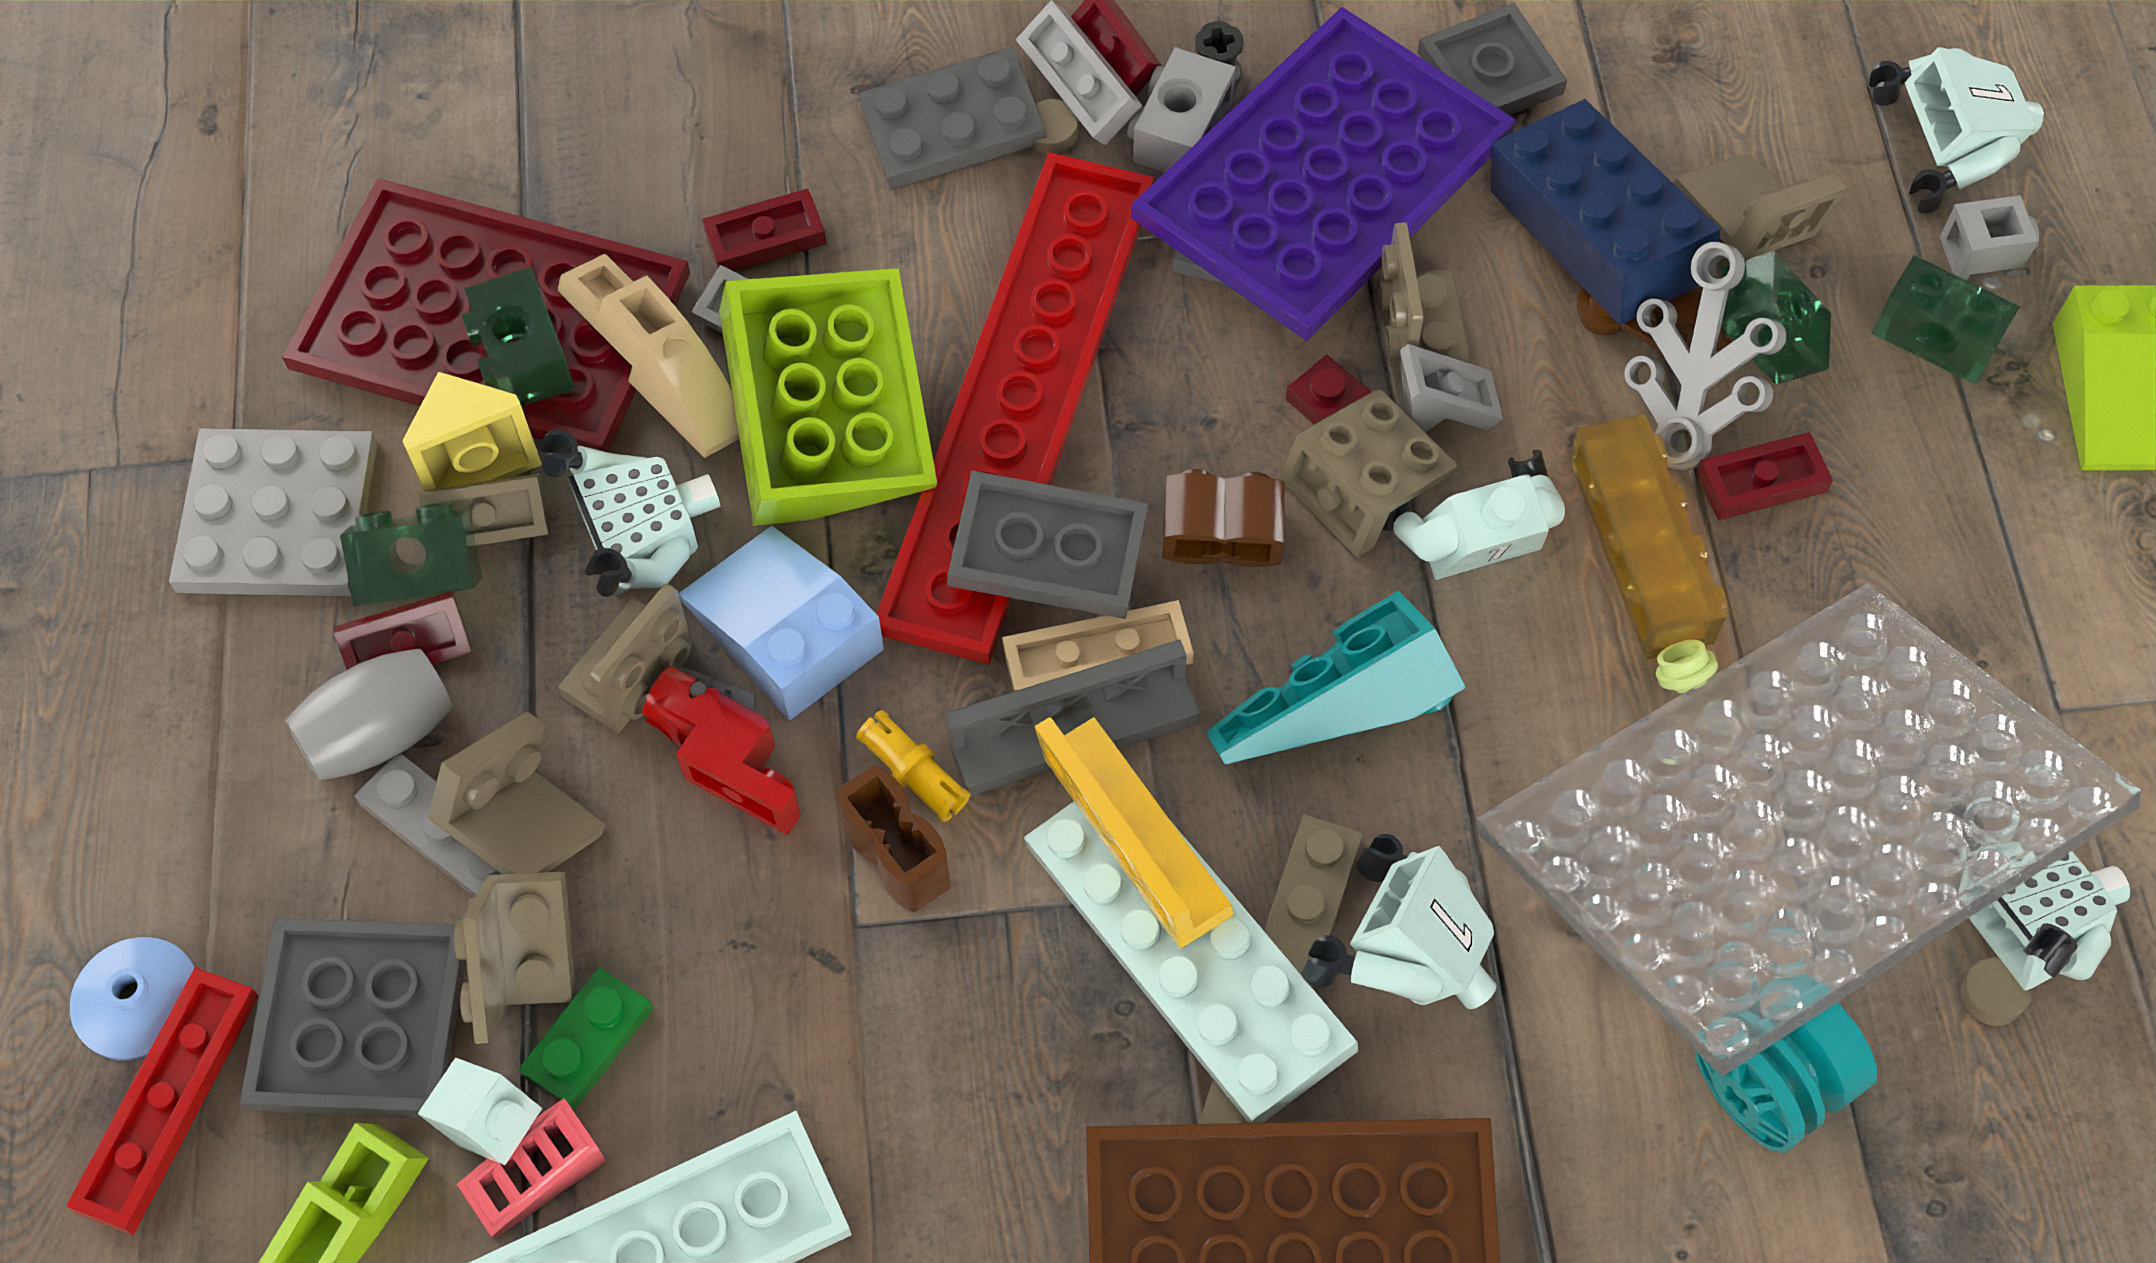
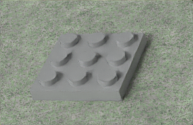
M199 428L169 583L176 593L353 596L378 446L373 431Z

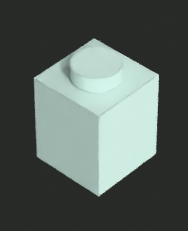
M455 1058L418 1112V1115L459 1147L505 1165L542 1108L501 1074Z

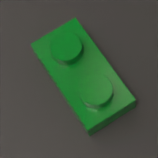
M598 967L518 1068V1071L524 1079L559 1102L565 1098L572 1110L575 1111L652 1012L653 1007L650 1000L601 967Z

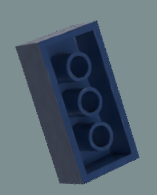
M1586 99L1492 142L1490 190L1492 194L1593 296L1619 325L1636 318L1639 306L1648 299L1656 298L1670 301L1700 286L1694 280L1691 273L1692 258L1701 246L1710 242H1719L1721 229Z

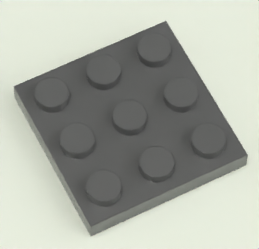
M274 918L239 1104L246 1111L422 1118L418 1115V1112L449 1068L466 963V960H458L456 957L454 946L455 924Z

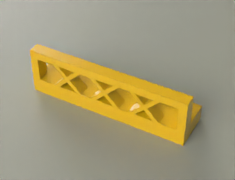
M1051 717L1034 726L1046 763L1179 949L1187 946L1234 915L1230 901L1095 717L1066 735H1063Z

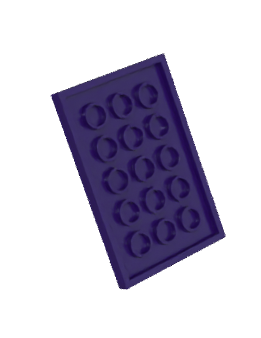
M1341 7L1131 204V218L1305 341H1308L1382 267L1383 245L1391 244L1394 224L1407 222L1409 237L1411 238L1491 157L1492 142L1514 132L1517 120L1344 7Z

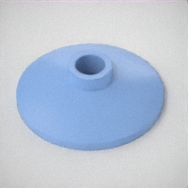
M152 937L126 939L105 948L87 963L72 989L70 1017L76 1034L89 1049L102 1057L116 1061L145 1059L195 967L193 962L174 944ZM137 982L138 986L134 995L127 999L118 998L121 991L127 985Z

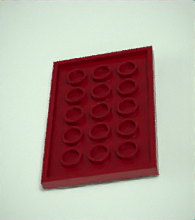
M377 178L282 358L289 370L421 406L438 372L515 394L522 407L532 438L543 440L546 433L559 429L571 434L578 446L608 453L637 390L629 382L632 365L558 291L561 274L606 254L633 282L647 275L676 306L690 275L688 262L683 259Z

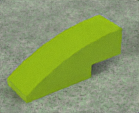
M355 1123L320 1181L307 1182L259 1263H357L400 1205L429 1160V1157L378 1123Z

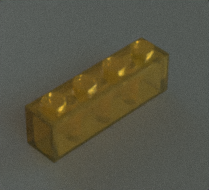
M1645 414L1578 428L1569 461L1645 659L1657 658L1663 649L1684 640H1699L1705 646L1713 645L1725 620L1728 618V602L1724 590L1720 585L1713 584L1708 572V555L1704 540L1700 534H1693L1686 517L1687 500L1683 488L1679 483L1673 484L1666 467L1667 451L1662 437L1659 434H1653Z

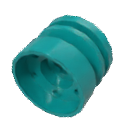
M1785 973L1746 1004V1014L1733 1012L1719 1024V1027H1713L1695 1042V1059L1699 1070L1718 1103L1730 1118L1753 1140L1771 1151L1783 1154L1805 1138V1134L1812 1133L1825 1123V1111L1831 1113L1839 1112L1877 1082L1878 1068L1871 1047L1858 1025L1839 1002L1823 988L1799 974Z

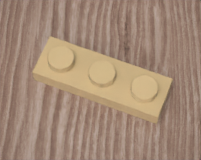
M1179 600L1129 610L1126 619L1105 615L1002 637L1003 651L1013 692L1179 639L1187 654L1186 665L1193 664L1194 655Z

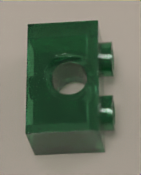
M1775 251L1745 260V270L1742 279L1735 287L1729 289L1721 327L1733 340H1736L1745 333L1748 324L1756 318L1764 317L1777 320L1784 326L1786 341L1783 347L1774 354L1766 355L1759 353L1752 358L1776 385L1828 370L1831 331L1830 311ZM1730 266L1722 268L1721 278L1728 274ZM1768 325L1764 326L1758 333V342L1762 347L1768 345L1772 339L1773 332Z
M1913 255L1890 293L1872 334L1976 385L2000 345L2020 306Z
M531 267L464 288L472 311L461 314L472 347L484 344L488 354L487 357L477 360L486 386L515 394L521 407L575 389L565 356Z
M437 502L416 507V516L392 519L391 511H376L355 516L356 525L349 526L340 535L353 606L475 588L482 575L469 508L453 511L451 502ZM403 537H411L418 540L426 552L425 562L417 565L404 562L396 551L397 540Z

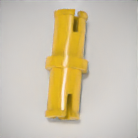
M884 710L878 711L874 716L878 722L875 723L870 717L859 729L856 739L864 744L893 772L892 776L899 782L902 788L909 787L938 816L941 822L949 821L952 818V814L949 811L951 810L956 815L968 802L970 792L967 789H963L933 760L935 752L924 743L918 745L889 718L888 713Z

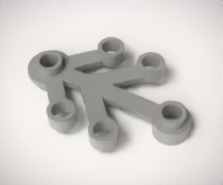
M1710 242L1701 246L1692 258L1691 273L1694 280L1703 287L1690 349L1675 326L1677 311L1670 302L1656 298L1648 299L1639 306L1636 318L1639 327L1651 334L1682 385L1678 407L1662 386L1665 370L1658 359L1636 356L1627 363L1624 371L1626 383L1632 389L1638 390L1659 425L1653 439L1658 458L1664 465L1675 470H1691L1698 467L1701 459L1708 457L1712 448V436L1746 412L1759 413L1770 406L1773 399V389L1770 383L1763 378L1745 376L1734 384L1731 395L1702 413L1707 390L1759 353L1770 355L1778 352L1786 341V331L1780 322L1760 317L1748 324L1743 335L1715 354L1729 289L1735 287L1740 282L1745 270L1744 258L1740 251L1731 245L1720 242ZM1727 258L1730 262L1729 272L1724 278L1719 279L1716 274V266L1721 259ZM1660 306L1663 311V320L1658 326L1654 327L1651 324L1650 315L1656 307ZM1768 325L1773 332L1772 339L1768 345L1762 347L1758 342V333L1764 326ZM1647 363L1651 369V377L1645 384H1642L1638 379V371L1642 365ZM1756 384L1760 395L1755 404L1749 405L1745 399V392L1750 385ZM1688 431L1692 436V444L1686 452H1683L1679 447L1678 441L1680 435Z

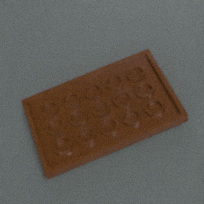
M1491 1118L1086 1126L1089 1263H1500Z

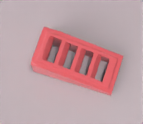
M563 1098L534 1120L505 1165L487 1158L457 1183V1186L492 1239L495 1240L604 1164L606 1160L570 1105ZM562 1133L574 1149L564 1159L552 1142L554 1138ZM539 1149L553 1167L543 1177L529 1158L531 1154ZM515 1165L519 1166L531 1184V1187L522 1194H520L506 1173ZM494 1180L510 1203L501 1212L498 1211L484 1190V1187Z

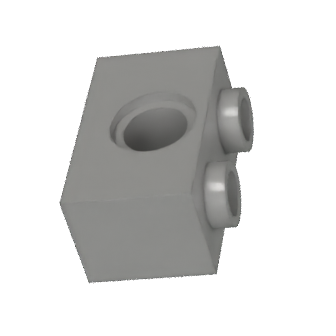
M1175 47L1166 66H1157L1154 70L1148 88L1149 99L1145 107H1141L1131 117L1127 135L1129 138L1134 139L1133 162L1164 173L1228 114L1234 101L1236 67Z

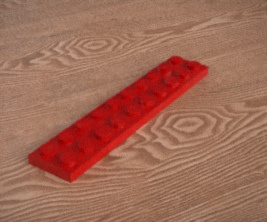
M1048 152L933 460L937 486L934 489L921 492L876 614L879 617L882 637L979 663L990 664L1012 598L947 586L949 566L971 472L977 471L1052 485L1142 225L1131 218V204L1155 182V177Z

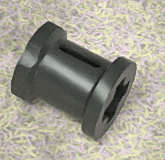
M1214 21L1205 24L1195 36V50L1197 54L1235 66V87H1237L1241 79V65L1237 60V56L1243 51L1242 33L1237 27H1233L1224 21Z

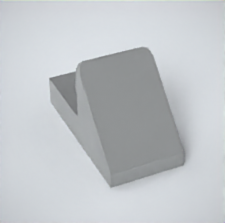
M1407 344L1400 350L1402 391L1407 414L1425 433L1445 418L1484 430H1489L1503 420L1491 370Z

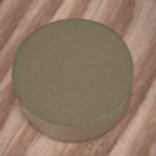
M1047 99L1035 103L1045 128L1046 138L1036 140L1037 146L1031 148L1045 155L1048 152L1061 154L1069 150L1076 143L1079 136L1078 118L1064 101Z
M1991 957L1980 960L1967 972L1960 985V996L1964 1007L1975 1019L1987 1025L2002 1026L2015 1021L2026 1010L2031 1001L2032 989L2024 991L2001 959Z

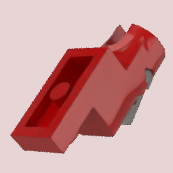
M669 666L653 684L645 700L642 714L648 717L645 721L646 723L657 728L680 747L676 756L684 779L788 836L801 817L792 783L780 773L769 768H763L774 750L775 743L770 725L761 714L756 712L754 694L686 668L678 670Z

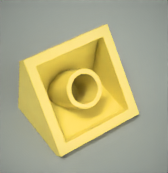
M438 372L402 440L424 491L512 478L542 464L522 407L515 394Z

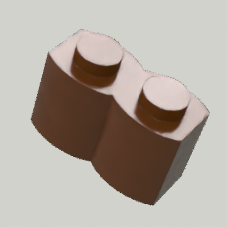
M1188 469L1178 474L1166 476L1162 558L1185 564H1208L1220 561L1245 567H1267L1281 564L1284 548L1285 482L1270 478L1268 475L1260 472H1246L1237 477L1225 479L1211 475L1209 472L1201 469Z
M872 765L837 789L843 826L849 842L863 858L878 865L880 878L886 891L900 906L915 913L951 888L947 854L941 837L929 822L919 815L910 812L907 796L899 782L891 774L878 766Z

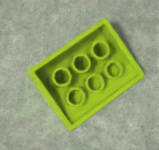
M899 268L726 281L719 312L753 526L814 520L936 488L935 467Z
M2156 285L2074 286L2053 322V329L2081 470H2156Z

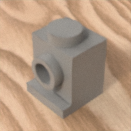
M2021 195L1955 204L1940 235V240L1957 283L1967 281L1972 274L2025 267L2033 250L2038 246L2039 229L2036 220L2028 215Z

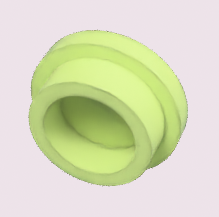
M1684 640L1666 647L1659 653L1657 657L1659 667L1656 670V677L1660 686L1665 689L1675 690L1678 693H1691L1700 690L1708 684L1710 677L1718 669V662L1714 653L1706 650L1702 641Z

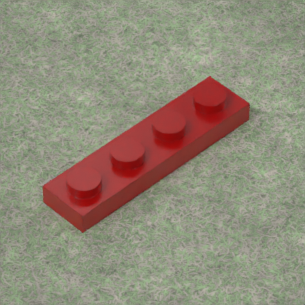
M194 967L66 1205L68 1209L75 1214L134 1236L259 998L253 988Z

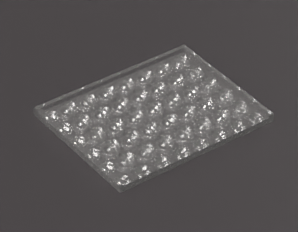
M1867 583L1713 675L1705 682L1693 687L1476 818L1478 834L1723 1077L2140 808L2141 789Z

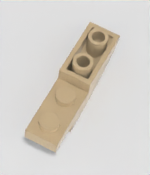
M606 254L561 274L558 291L632 365L629 382L704 458L739 439L733 394L723 373L688 321L647 275L633 282Z

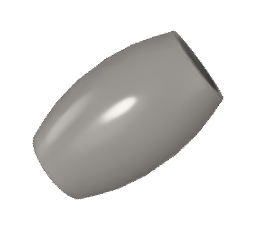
M421 649L381 655L359 663L332 677L310 693L284 721L318 780H326L362 772L381 765L403 753L428 735L450 712L453 705L429 659Z

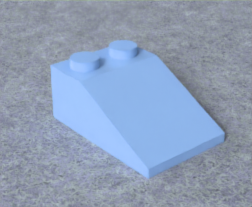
M773 526L767 528L678 593L680 601L789 721L884 650L880 621L877 614L840 575Z

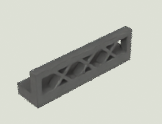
M1179 639L945 713L949 746L964 788L970 792V796L1051 771V768L1044 759L1034 727L1049 717L1053 719L1063 735L1095 717L1117 749L1198 724L1200 712L1185 677L1187 654L1181 640Z

